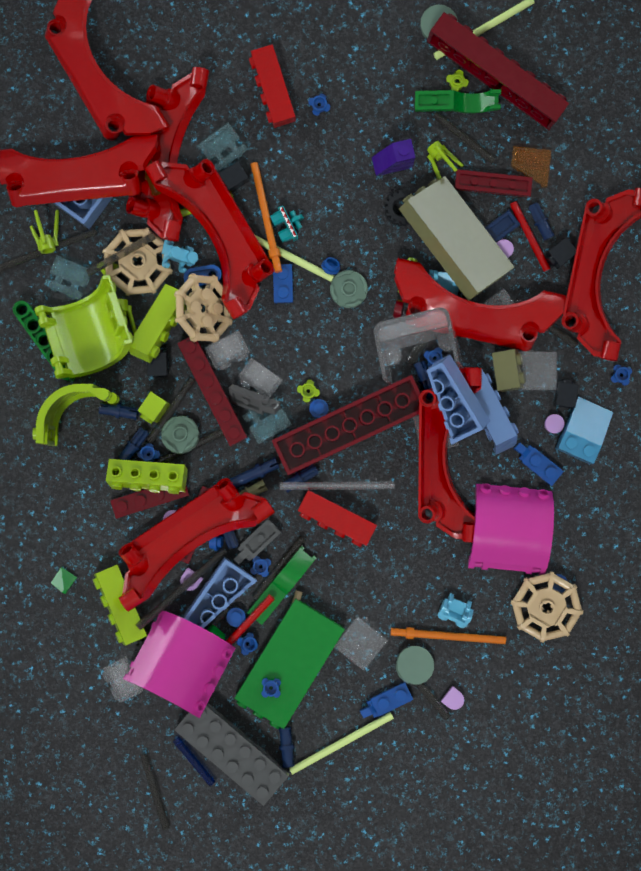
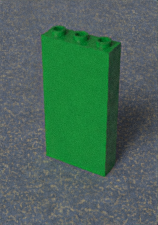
M295 598L234 698L237 700L236 703L244 709L249 707L253 710V714L260 719L265 717L270 720L269 724L273 727L284 729L345 628ZM264 678L269 680L278 678L281 681L279 685L281 694L278 698L274 696L265 698L262 696V680Z

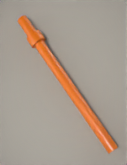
M258 162L251 163V169L269 244V258L272 259L275 273L282 272L279 258L281 254L275 241Z
M406 627V629L391 628L390 636H403L406 639H414L416 637L506 644V637L414 630L412 627Z

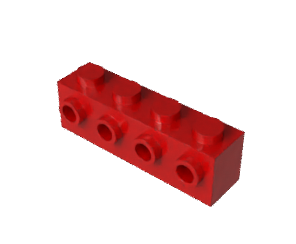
M273 44L252 50V57L249 58L251 68L256 69L257 76L254 77L257 87H261L263 91L260 94L263 105L267 104L269 110L266 112L268 122L273 123L274 128L295 122V113Z
M309 490L298 509L301 512L299 516L308 521L311 518L317 520L318 523L316 525L326 530L330 527L335 530L334 534L342 538L345 536L352 538L351 543L362 547L363 544L367 546L377 527L376 524Z

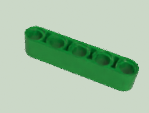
M16 302L13 306L14 315L52 366L50 359L53 353L50 344L46 346L41 344L42 338L47 336L45 328H41L38 323L36 330L32 331L30 329L31 323L34 321L38 322L39 316L36 315L33 307L27 302ZM22 306H27V312L24 315H20L19 309ZM69 377L61 378V379L66 380V381H73V380H75V378H69Z

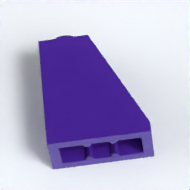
M411 139L392 143L372 157L376 176L413 168L416 157Z

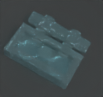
M229 123L198 144V147L208 160L212 161L214 158H217L219 162L214 165L217 172L222 168H227L230 162L236 158L239 159L243 156L242 153L248 150L244 143L239 147L235 145L240 140V137ZM230 147L232 152L223 157L221 153Z
M56 256L49 272L56 276L55 280L47 278L44 285L50 287V290L54 292L59 291L66 294V297L71 299L74 297L80 300L82 293L76 290L78 286L86 289L93 271L65 258ZM62 280L71 282V286L62 285Z
M283 409L278 410L275 415L270 414L261 421L258 417L261 414L248 410L249 413L243 416L246 423L252 419L254 420L255 424L249 427L258 444L292 425Z

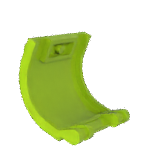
M110 275L102 276L97 289L82 300L57 307L40 305L34 309L36 315L39 316V326L45 328L53 353V358L50 361L52 366L55 367L54 374L57 379L81 377L102 371L125 357L133 344V336L128 331L127 318L122 313V303L117 298L116 285L111 281Z
M94 384L64 386L52 393L42 404L38 412L36 428H33V440H36L37 444L58 446L59 421L69 405L86 397H98L100 400L116 405L119 403L120 397L116 393Z

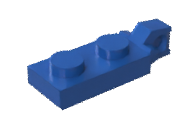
M520 442L514 447V450L521 454L519 457L522 461L521 463L550 486H553L564 472L536 448L530 445L526 448Z
M402 682L370 698L371 700L367 701L368 706L360 709V713L363 718L372 714L375 718L412 701L413 698L406 683Z

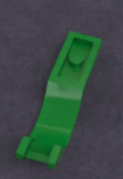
M491 89L478 94L460 93L455 90L415 91V111L484 113L501 110V104H498L501 89Z
M303 546L299 548L247 612L250 615L269 594L272 595L275 600L256 619L261 625L317 558L314 555L310 557L304 552Z

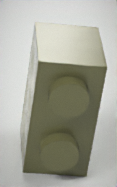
M516 349L492 353L497 391L506 392L524 389L523 384L526 383L525 373L521 371V365L523 364L522 354Z

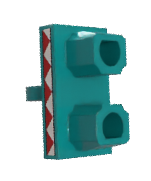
M283 205L278 207V211L271 215L270 219L274 227L284 222L286 229L278 232L282 243L290 240L294 242L298 240V235L293 225L295 224L297 230L301 229L300 221L304 217L302 214L296 215L293 210L289 212L291 219H289Z

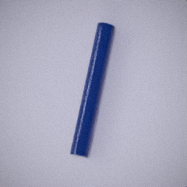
M177 737L173 743L209 786L214 784L215 780L184 742Z

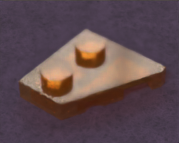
M514 146L511 167L522 172L526 177H533V180L539 183L541 187L547 188L551 150Z

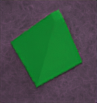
M61 567L51 584L62 593L67 594L77 577Z

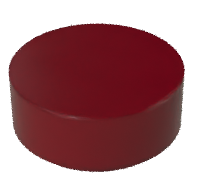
M402 300L396 301L393 314L395 319L401 320L405 304Z

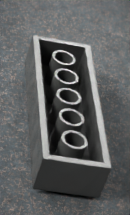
M207 703L200 718L188 712L175 728L179 735L263 806L289 776V771L286 768H283L279 762L209 703Z

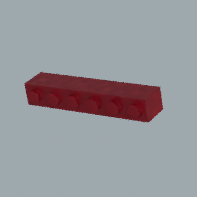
M189 337L177 343L229 446L232 447L248 439L199 341L193 342Z

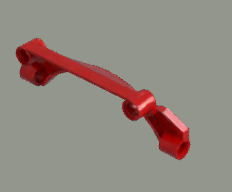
M58 0L53 11L55 19L47 24L45 38L105 139L110 141L116 140L121 132L129 136L160 135L166 132L170 125L157 106L137 100L120 90L106 77L97 65L89 47L86 31L88 9L93 0ZM108 127H113L116 131H111Z
M193 67L192 73L172 84L171 89H164L156 85H151L148 88L146 103L157 106L170 125L166 132L159 135L161 149L155 153L152 162L159 160L160 163H177L188 124L205 96L209 70L202 67ZM144 170L139 171L141 192L128 197L126 212L142 218H148L147 225L161 239L179 241L183 216L178 202L163 193L152 196L149 184L144 179Z
M158 134L133 136L107 150L68 159L37 158L22 154L14 149L0 150L1 185L7 184L8 195L14 207L127 195L134 196L141 192L139 171H143L155 153L160 151V138Z
M203 159L199 164L190 169L186 164L160 163L159 160L149 164L144 170L155 189L183 205L200 222L211 238L222 268L223 291L221 300L230 316L234 320L251 309L260 290L257 283L270 276L274 272V267L215 169L214 164L208 159Z
M635 188V190L628 189L608 197L605 203L598 199H591L586 203L562 317V325L569 331L578 333L577 339L594 357L610 361L618 360L621 339L612 330L603 310L600 294L601 276L607 256L617 239L628 227L641 218V188ZM600 206L599 211L593 213V208ZM576 318L575 325L570 327V320Z
M397 258L394 280L402 301L408 303L405 322L410 326L529 351L537 339L538 332L545 333L563 314L566 302V295L543 291L531 299L516 304H480L458 297L443 288L427 273L419 262Z
M459 368L474 394L482 389V368ZM433 388L422 391L419 396L418 517L420 521L426 524L436 521V527L455 539H462L463 542H473L475 514L462 501L452 483L447 462L449 431L445 427V419L442 411L439 409L437 395L434 394ZM428 392L434 397L432 403L426 398ZM426 509L432 511V518L426 515Z
M229 478L221 479L207 491L130 543L121 547L118 554L129 569L125 573L122 596L119 597L121 604L128 612L150 598L165 575L194 549L226 532L240 528L255 527L275 513L273 507L266 498L248 492L240 495Z

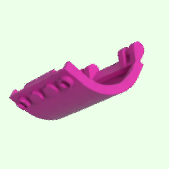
M476 483L475 525L468 568L480 567L481 570L493 568L522 571L525 574H546L554 528L552 491Z
M159 610L157 620L153 621L152 628L134 662H131L129 666L131 668L123 679L160 696L200 718L232 657L235 647L184 618Z

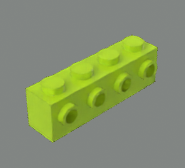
M167 284L164 285L133 336V344L129 349L131 355L148 363H151L153 358L158 356L162 343H165L169 338L171 328L177 325L175 322L176 297L174 293L178 289Z
M109 459L106 482L112 489L122 490L124 487L130 488L133 491L149 489L150 492L159 493L162 490L168 491L170 494H179V492H185L188 469L184 464Z
M118 565L95 573V578L92 580L96 589H100L102 593L100 599L104 608L108 607L110 614L107 616L111 625L115 624L118 631L115 632L118 642L126 646L146 637L147 634L136 608L128 612L119 600L123 593L124 579Z

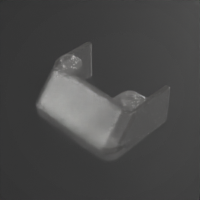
M435 308L382 321L374 327V337L382 377L388 385L392 384L389 366L396 365L401 361V348L438 340L439 347L443 351H453L455 363L459 368H463L450 314L444 308Z

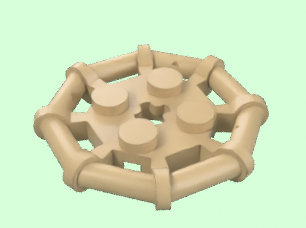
M148 227L145 229L119 230L117 236L102 252L104 254L106 275H110L111 281L125 292L127 296L144 293L155 294L164 280L173 272L171 263L169 268H164L162 265L157 264L156 254L162 253L164 241L151 232ZM142 236V241L134 243L129 241V237ZM147 238L150 241H152L156 246H158V248L154 250L152 247H150L146 243ZM122 241L126 244L120 252L114 251ZM112 257L118 258V269L113 270ZM134 257H135V258H139V257L142 258V260H141L142 265H141V266H140V265H137V266L134 265V260H133ZM155 270L160 271L159 276L152 282L150 276ZM122 273L130 280L128 285L118 278L117 275ZM146 280L147 286L133 287L134 281Z
M192 273L181 288L174 293L176 297L175 322L180 324L193 342L211 341L216 343L229 325L233 323L225 306L224 316L221 315L223 312L221 303L223 302L221 298L214 294L213 288L222 297L223 286L215 275L203 276ZM199 283H206L205 289H200ZM191 288L192 292L187 296L186 293ZM184 303H185V305H187V310H185V314H184ZM201 304L205 306V312H201ZM186 319H188L189 322L193 325V328H192L191 325L186 321ZM217 321L221 322L219 327L215 330L213 327ZM200 328H206L207 333H200Z
M552 571L548 574L523 579L522 586L510 603L515 613L517 628L537 638L542 643L563 636L568 637L584 611L580 605L577 593L578 587L557 576ZM548 582V587H541L537 590L534 587L536 584ZM556 583L566 590L560 593L553 589V585ZM530 589L532 595L527 602L522 601L526 592ZM569 595L573 608H567L565 598ZM550 603L552 610L544 612L542 605ZM521 607H527L529 613L527 619H524ZM566 614H572L566 625H564L562 621ZM534 622L541 626V631L536 630L529 624ZM558 625L560 628L559 630L546 633V628H549V626Z

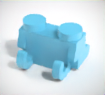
M164 240L161 253L164 255L162 261L164 268L170 267V263H167L168 259L179 263L180 273L187 271L184 268L185 264L189 267L195 265L198 255L196 252H193L194 248L185 246V249H182L178 246H173V241Z
M429 270V275L449 292L458 295L459 288L447 272Z
M450 593L448 599L445 598L437 615L441 620L446 621L449 619L454 621L458 627L465 628L471 622L474 610L471 609V601L468 600L467 603L455 599L454 594Z

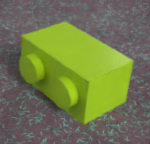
M150 391L137 411L142 413L140 417L148 423H158L171 404Z

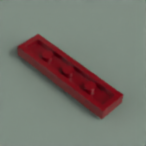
M457 169L454 188L461 191L530 198L533 177Z
M187 485L185 492H179V494H170L168 491L162 490L159 493L150 492L149 489H145L110 500L115 518L118 519L189 496Z

